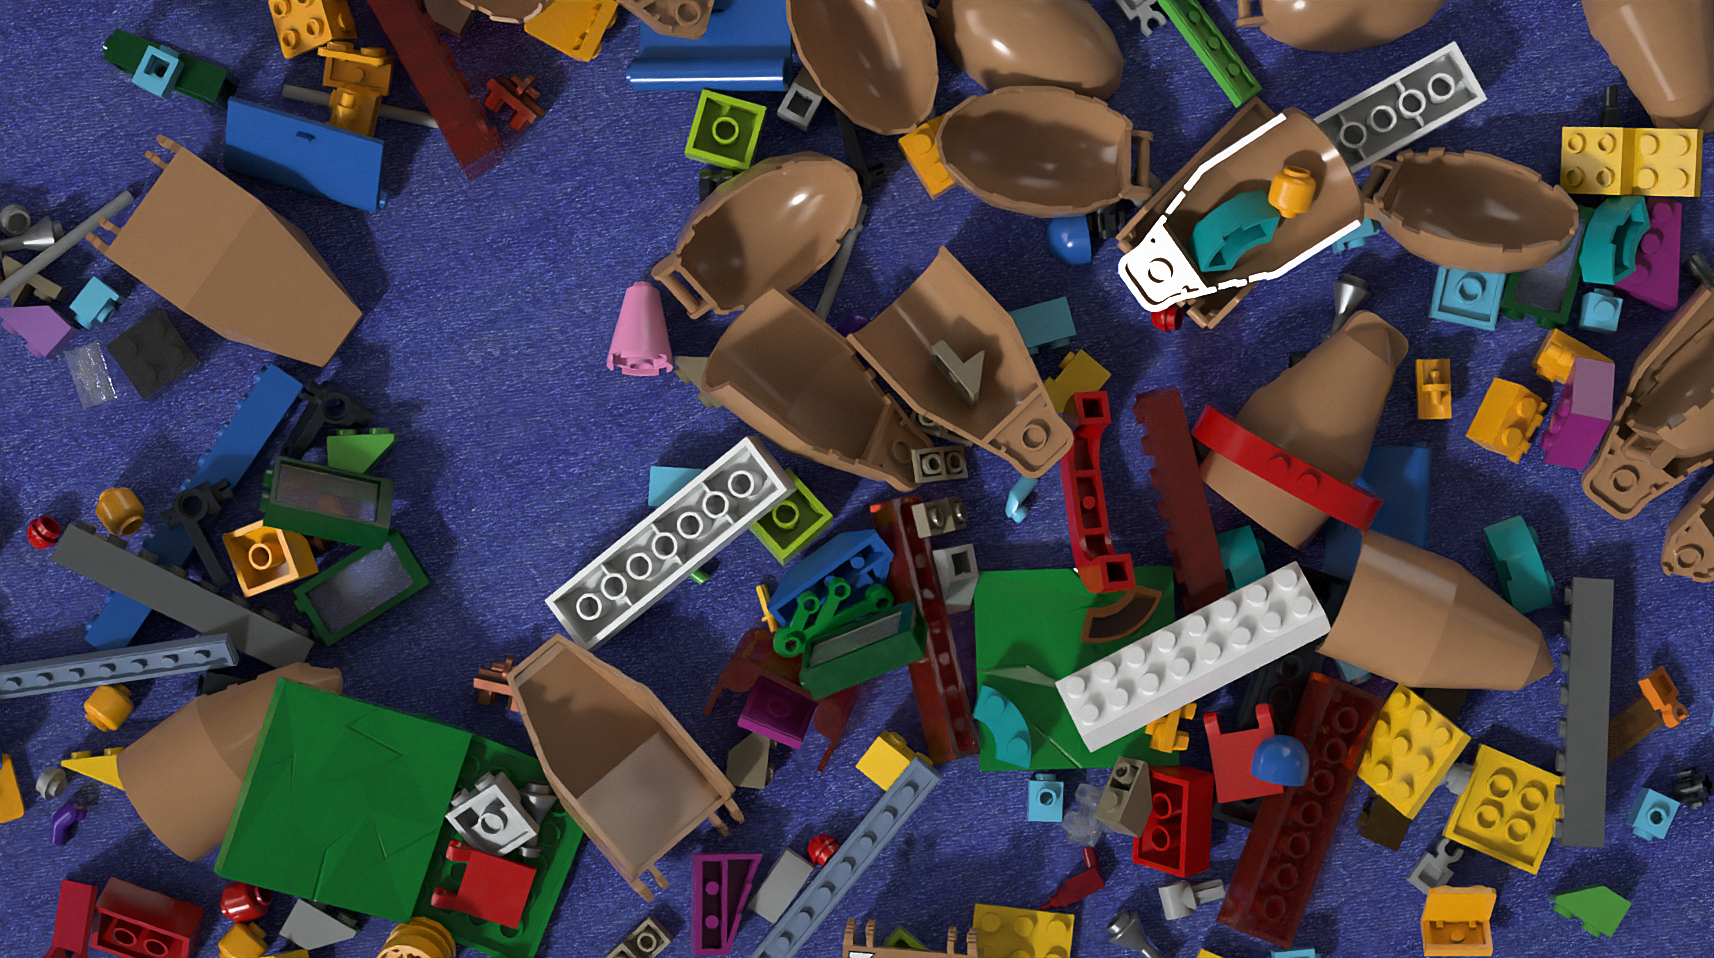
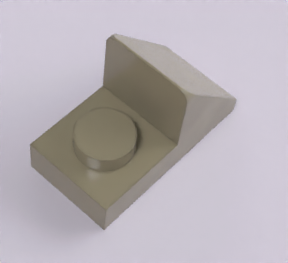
M4 255L2 259L6 279L25 266V264L8 255ZM37 273L11 292L10 298L13 306L23 307L34 287L36 289L33 294L48 303H51L53 299L64 302L70 291L42 274Z
M942 339L932 346L931 361L970 407L974 408L978 404L985 350L980 351L964 362L960 352L954 346L949 347Z

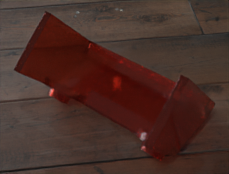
M759 628L748 630L740 639L703 714L711 715L724 687L735 692L747 691L753 687L759 674L815 701L811 692L804 690L799 680L804 653H800L792 658L781 657L773 647V634ZM787 642L785 646H789L792 644ZM861 683L815 701L819 706L813 717L814 727L819 734L831 740L817 767V771L823 773L861 696Z

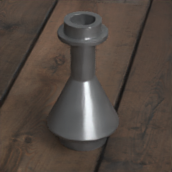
M45 216L24 234L0 240V261L2 260V253L23 248L41 252L45 251L64 237L60 220L51 221L49 216Z
M1343 274L1341 280L1333 282L1336 315L1329 334H1321L1323 338L1322 343L1340 331L1348 318L1371 296V293L1366 290L1367 281L1353 275Z
M527 780L526 787L518 790L522 798V807L540 827V823L558 797L555 792H552L550 783ZM539 831L537 835L517 847L520 849L519 855L539 857V853L543 851V847L537 845Z
M1121 910L1107 924L1106 930L1110 933L1108 937L1109 942L1138 951L1145 958H1172L1170 954L1162 956L1148 942L1137 912L1128 914L1125 910Z

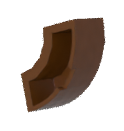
M1136 585L1132 590L1124 591L1122 597L1115 604L1104 608L1089 607L1086 610L1078 642L1089 644L1108 643L1131 634L1141 627L1152 615L1160 601L1162 591Z

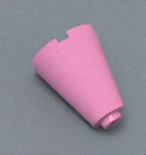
M635 282L632 287L626 290L607 356V367L614 371L615 365L622 367V374L656 376L659 375V369L667 367V373L673 369V357L660 291L654 288L650 282Z

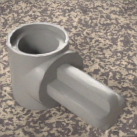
M1221 879L1192 886L1189 881L1180 880L1158 887L1166 920L1192 915L1197 910L1196 905L1225 897V888Z

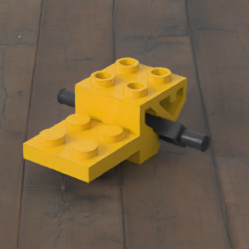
M1604 86L1603 107H1600L1599 127L1562 128L1560 186L1566 193L1596 194L1595 209L1611 195L1700 197L1704 129L1619 128L1618 86Z

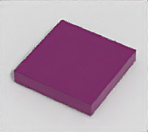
M758 675L737 725L799 750L819 699L815 701L812 696Z

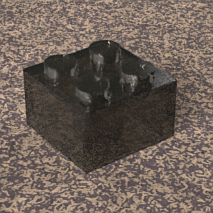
M158 308L106 345L142 399L149 402H154L206 365L170 312L163 308Z

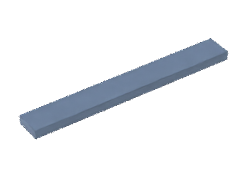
M222 633L0 666V700L237 666L239 656L230 634Z
M916 755L755 949L750 958H793L942 779L943 775L920 756Z

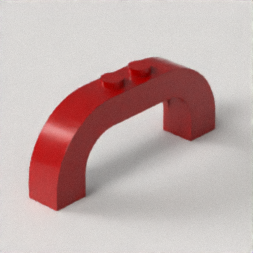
M1107 390L1075 392L1068 399L1062 415L1064 422L1073 431L1074 443L1072 448L1060 459L1061 478L1075 565L1084 586L1091 593L1130 591L1136 587L1131 553L1117 555L1113 548L1100 469V440L1104 429L1111 424Z
M1208 402L1191 430V434L1228 460L1355 528L1368 531L1385 502L1383 498L1355 483L1353 485L1348 484L1243 426L1237 421V418Z

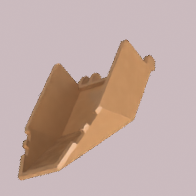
M159 134L156 140L164 148L176 153L173 159L167 164L156 153L147 150L144 156L164 169L163 173L122 229L103 216L99 217L97 221L100 225L117 235L111 245L105 243L95 233L89 232L85 238L109 259L179 309L224 338L326 368L364 315L342 283L336 278L304 231L188 149Z
M556 633L505 677L544 774L562 806L632 889L650 903L655 899L653 893L638 878L648 870L659 887L663 889L669 887V882L654 864L707 818L717 831L726 838L730 831L727 825L714 813L722 805L730 817L739 825L745 821L742 812L732 798L736 789L649 687L636 682L621 673L622 671L606 664L596 658L594 654Z

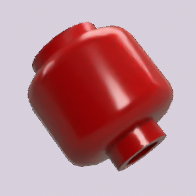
M234 881L224 887L220 908L224 916L230 918L233 922L246 924L263 917L268 912L269 906L272 903V893L270 889Z

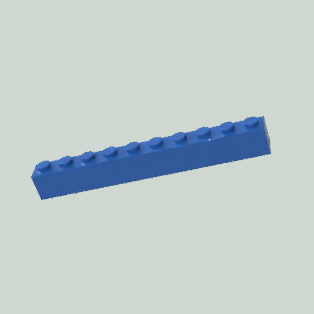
M271 363L268 368L263 366L254 378L253 382L256 386L250 395L244 394L235 407V410L238 411L231 423L226 421L221 426L216 435L219 439L212 450L208 448L202 454L198 461L199 470L194 477L189 476L183 482L179 492L192 489L206 480L210 481L213 485L226 477L231 484L228 488H233L237 495L301 401L299 393L302 386L305 388L308 386L275 364ZM197 496L191 498L188 502L189 512L192 515H196L202 509V502ZM235 497L222 502L224 509L203 522L209 534L213 531ZM169 504L165 510L173 507V504ZM162 520L163 523L157 532L151 531L141 547L159 557L157 562L164 566L170 567L173 563L187 569L198 553L183 524L169 531L164 524L167 521ZM111 589L104 600L107 605L100 615L96 613L88 622L85 628L88 633L84 640L101 651L133 647L158 611Z

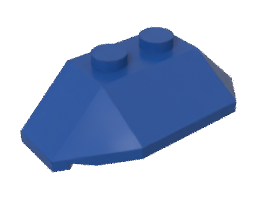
M875 529L840 533L788 570L766 607L781 626L790 625L799 605V596L803 592L812 591L820 601V608L817 612L809 614L804 626L806 627L815 623L828 595V586L832 579L836 577L844 578L851 589L850 595L846 599L840 600L835 611L837 613L865 600V593L870 586L878 583L885 584L894 553ZM844 585L837 586L834 592L842 591ZM807 600L804 603V606H810L811 604H813L814 600Z

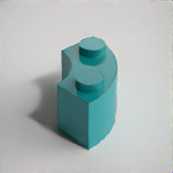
M1264 190L1249 193L1241 192L1199 221L1194 226L1186 246L1202 272L1231 270L1236 261L1246 251L1259 244L1271 242L1281 216L1276 208L1269 203L1268 196Z
M1611 195L1596 208L1586 230L1582 252L1579 257L1583 282L1615 285L1636 272L1635 255L1637 245L1643 234L1651 228L1643 196Z
M1519 515L1483 528L1486 549L1496 570L1502 595L1506 602L1521 614L1553 604L1550 590L1555 588V584L1549 570H1544L1536 548L1539 540L1532 525L1527 527L1522 516Z
M1250 525L1211 535L1215 560L1222 577L1226 596L1267 575L1261 557L1266 555L1263 541L1260 536L1254 537Z
M981 684L972 717L985 723L991 730L996 744L995 758L1029 769L1031 740L1023 716L1007 697Z

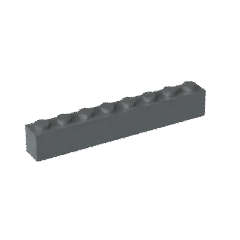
M79 519L77 523L69 522L50 559L206 635L229 633L236 649L277 669L296 662L304 663L314 643V637L309 635L310 629L296 622L289 626L279 621L281 617L279 614L263 607L260 612L249 606L251 601L236 593H232L231 597L218 592L220 587L207 579L202 578L200 582L188 577L190 573L188 570L172 563L170 567L164 566L157 562L159 559L157 555L147 550L140 549L139 553L127 548L128 542L113 534L106 538L96 533L98 527L82 519Z
M1573 577L1569 580L1568 585H1564L1562 592V604L1568 605L1567 618H1563L1561 623V638H1566V651H1561L1560 671H1565L1564 685L1560 684L1558 691V703L1564 705L1563 718H1558L1557 737L1562 738V751H1557L1555 762L1556 771H1561L1560 785L1556 784L1554 791V803L1560 805L1559 818H1554L1553 838H1558V846L1604 848L1614 580Z

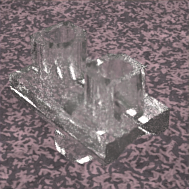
M98 342L64 352L83 409L117 399Z
M1083 783L1079 784L1075 796L1076 800L1081 802V805L1077 812L1070 811L1067 813L1061 823L1062 827L1068 832L1065 839L1069 842L1094 847L1103 831L1113 832L1112 829L1093 816L1105 788Z

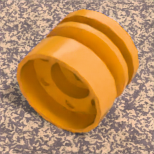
M411 917L409 925L399 923L393 928L376 958H455L456 946L450 932L439 922L426 917Z

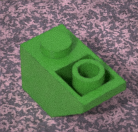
M389 428L369 429V435H356V429L336 430V436H327L328 466L368 475L398 443V435L389 434Z
M1598 883L1553 892L1547 898L1555 903L1553 908L1555 912L1568 920L1574 915L1584 922L1581 928L1599 938L1601 933L1612 937L1632 905L1623 897Z

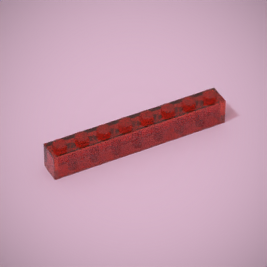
M1172 384L1136 394L1137 404L1132 405V411L1136 424H1142L1145 436L1140 437V442L1145 457L1150 456L1153 468L1148 469V474L1153 489H1159L1161 500L1156 501L1161 520L1166 519L1169 532L1164 533L1165 541L1169 552H1175L1177 563L1172 564L1177 583L1182 582L1185 595H1181L1180 599L1184 613L1187 615L1229 595L1230 591L1180 392Z
M919 494L871 505L870 510L875 531L894 553L887 575L889 589L894 597L893 606L915 599L929 625L925 658L907 665L929 757L933 764L970 757L981 752L929 537L919 538L911 506L921 504Z

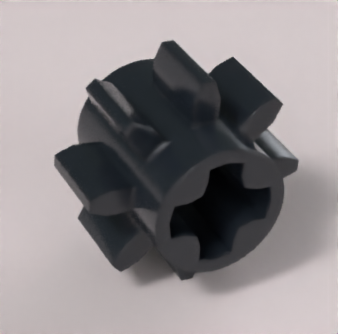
M1116 203L1085 214L1088 230L1094 231L1096 239L1114 238L1119 234V228L1126 226L1125 211L1123 209L1117 210Z
M1698 766L1682 769V772L1676 773L1678 779H1674L1672 782V792L1677 802L1680 804L1687 802L1689 810L1704 807V804L1710 803L1708 797L1714 794V783L1707 772L1699 773Z

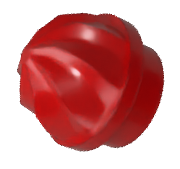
M1176 303L1158 312L1151 311L1153 325L1163 332L1170 333L1172 330L1178 331L1181 328L1184 309Z
M42 515L39 519H33L27 529V539L33 547L41 550L57 544L62 530L54 519L47 515Z
M825 833L813 836L808 845V852L812 861L815 864L820 863L824 867L840 848L838 845L839 840Z

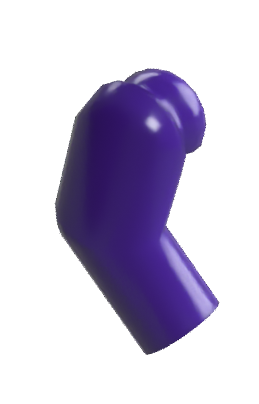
M851 313L846 316L836 331L846 338L850 333L858 332L868 325V319L864 314Z
M67 802L54 813L50 844L67 845L68 826L75 820L82 821L86 818L87 808L83 803Z

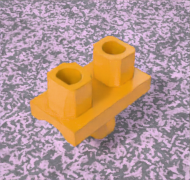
M1450 359L1415 360L1417 420L1451 419Z
M1192 701L1147 724L1145 733L1152 735L1149 748L1167 753H1172V750H1186L1189 742V733L1177 730L1179 717L1192 720L1196 711V702Z

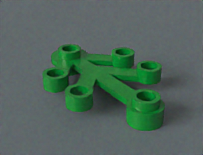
M836 577L829 583L828 595L815 623L806 627L804 626L809 614L818 611L820 601L814 592H803L798 598L799 605L790 625L782 626L774 635L773 647L776 653L784 658L795 657L800 653H804L806 641L841 628L840 626L872 611L879 613L891 608L894 602L891 591L884 584H874L867 589L865 600L835 613L840 600L846 599L851 592L848 582L842 577ZM844 585L842 591L834 592L837 586ZM886 598L881 604H876L879 599ZM807 600H814L813 604H811L810 606H804V603ZM795 640L792 645L785 646L788 641Z

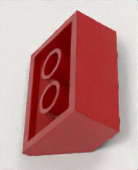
M1148 766L1153 808L1141 837L1133 836L1132 862L1182 878L1209 870L1212 826L1210 814L1213 806L1214 774L1189 766Z
M110 877L95 905L90 947L122 958H192L202 931L205 909L193 903L183 902L166 896L161 892L142 888L129 881Z

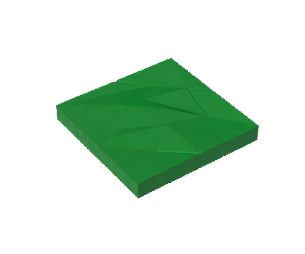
M1173 565L1133 567L1135 585L1162 591L1160 601L1149 619L1137 630L1119 640L1101 644L1078 642L1086 610L1089 607L1104 608L1115 604L1122 597L1124 591L1091 593L1084 586L1077 568L978 571L979 577L973 594L977 697L981 684L1007 697L1023 716L1031 740L1029 769L997 760L995 758L996 744L993 734L985 723L977 719L979 771L1111 768L1115 766L1118 756L1145 761L1148 766L1180 765L1179 750H1172V753H1167L1149 748L1152 735L1145 733L1146 725L1090 752L1081 738L1055 682L1175 622Z
M279 676L213 871L219 877L409 925L473 734L465 728Z

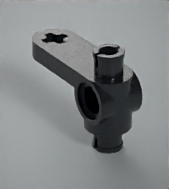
M831 104L849 158L850 165L848 166L853 168L857 176L863 180V186L861 187L862 196L865 198L875 194L873 187L888 183L882 163H879L869 168L866 167L852 121L837 106Z
M307 379L304 384L308 387L302 386L299 398L305 399L309 403L283 444L279 456L301 460L324 421L331 424H341L345 427H349L354 423L360 426V428L365 429L369 425L365 420L371 422L374 411L362 406V398L347 391L339 382L325 380L318 384L311 379ZM333 398L341 399L340 403L334 407L326 406L327 402Z
M226 477L213 485L210 481L206 480L192 489L182 491L171 500L173 507L160 512L162 520L167 521L164 524L169 531L183 524L207 571L218 587L232 581V577L203 522L224 509L222 502L236 496L234 489L228 488L231 484ZM197 496L202 502V509L198 514L192 515L188 510V502L191 498Z

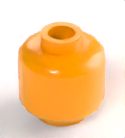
M1285 166L1284 170L1277 171L1274 174L1268 201L1273 207L1277 208L1280 216L1296 218L1297 213H1305L1310 210L1316 189V182L1310 177V171L1296 166Z
M111 487L101 493L95 513L110 534L127 537L136 533L143 526L146 510L130 488L121 487L116 489Z
M115 683L113 686L111 684L98 686L84 703V709L87 712L84 717L103 732H106L107 729L117 730L134 710V704L129 699L132 692L121 683Z
M253 921L249 926L244 923H235L218 942L219 949L221 950L218 956L220 958L262 957L268 952V945L264 941L267 933Z

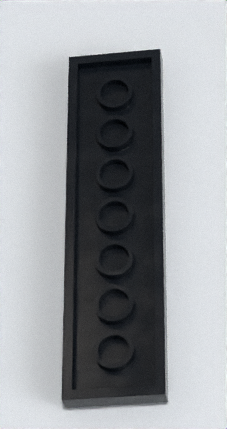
M1298 564L1332 628L1350 582ZM1327 634L1252 672L1232 733L1260 728L1255 707L1261 703H1268L1273 707L1276 735H1288L1297 740L1299 739L1326 655L1315 652L1317 645L1324 641ZM1215 785L1210 817L1267 834L1280 794L1218 803Z

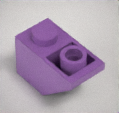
M48 305L0 308V317L4 319L1 325L13 336L16 337L20 334L28 341L25 347L39 359L44 356L53 360L80 331L56 308Z

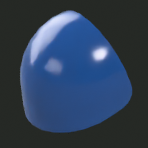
M1086 215L1053 218L1046 231V243L1051 254L1064 264L1082 265L1090 263L1091 244Z
M1270 736L1264 739L1255 749L1250 773L1254 777L1269 783L1284 786H1303L1308 780L1310 768L1309 755L1301 742L1291 736Z

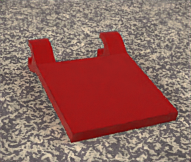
M1261 703L1255 707L1260 728L1222 734V720L1219 713L1208 712L1204 714L1203 720L1209 741L1218 803L1285 793L1284 785L1263 781L1250 773L1252 757L1257 746L1264 739L1276 735L1274 712L1271 704Z
M452 839L449 843L446 857L453 861L468 862L458 895L445 887L438 886L432 895V906L442 909H454L517 929L537 868L473 848L460 840Z
M62 879L52 945L43 958H67L64 949L75 952L71 958H89L87 953L98 890L97 886Z

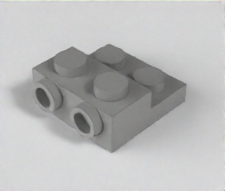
M489 772L475 783L476 788L471 792H468L466 788L457 792L451 798L450 802L452 805L445 815L471 847L501 857L537 835L540 829L520 804L522 798L519 791L503 772L495 776Z

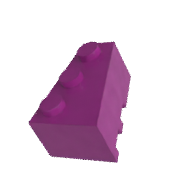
M1645 195L1643 197L1651 228L1643 234L1637 245L1635 255L1636 272L1615 285L1608 284L1606 289L1668 313L1678 309L1682 204L1662 196Z
M1575 356L1556 410L1552 414L1549 428L1542 433L1540 448L1545 450L1544 463L1579 470L1585 468L1612 419L1614 363Z
M691 852V952L695 956H729L757 866L760 864L763 855L760 852Z

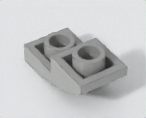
M787 847L769 869L765 880L749 898L747 907L774 924L801 889L814 869V865Z

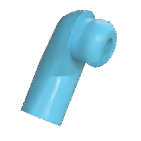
M1022 475L1010 490L1005 512L1008 518L1012 517L1017 523H1021L1029 513L1028 508L1021 503L1038 483L1036 478H1026Z

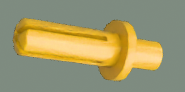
M761 584L756 587V591L765 615L762 618V622H768L771 633H774L780 627L778 621L766 607L771 599L767 585Z

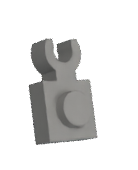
M1114 0L1129 22L1136 17L1140 19V29L1147 37L1152 34L1151 29L1147 26V22L1150 19L1157 20L1161 26L1166 24L1165 17L1160 12L1153 11L1150 8L1157 0Z
M1442 838L1437 842L1435 846L1436 854L1434 856L1429 852H1425L1405 878L1425 895L1428 894L1431 888L1446 885L1454 874L1447 866L1449 863L1458 861L1463 855V850L1457 848L1450 856L1445 853V846L1450 841L1448 838Z

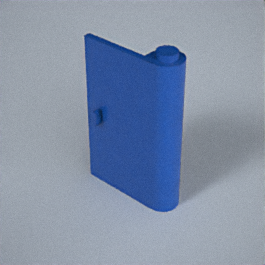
M715 0L707 30L704 36L698 40L659 35L640 20L639 58H634L632 63L627 66V83L631 84L635 91H702V89L709 91H788L792 77L793 38L787 23L786 0Z
M230 96L228 100L225 138V170L376 214L380 208L385 209L387 207L390 190L386 189V182L380 181L385 141Z
M1407 441V447L1372 445L1364 471L1355 482V484L1376 494L1385 501L1369 529L1427 550L1433 464V449L1427 448V442ZM1332 516L1327 519L1324 573L1351 582L1361 549L1362 534L1359 533L1360 529Z

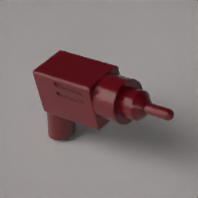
M1094 843L1082 849L1086 869L1064 880L1065 885L1055 890L1056 893L1050 897L1049 902L1039 907L1040 911L1051 906L1058 908L1063 905L1065 908L1105 887Z

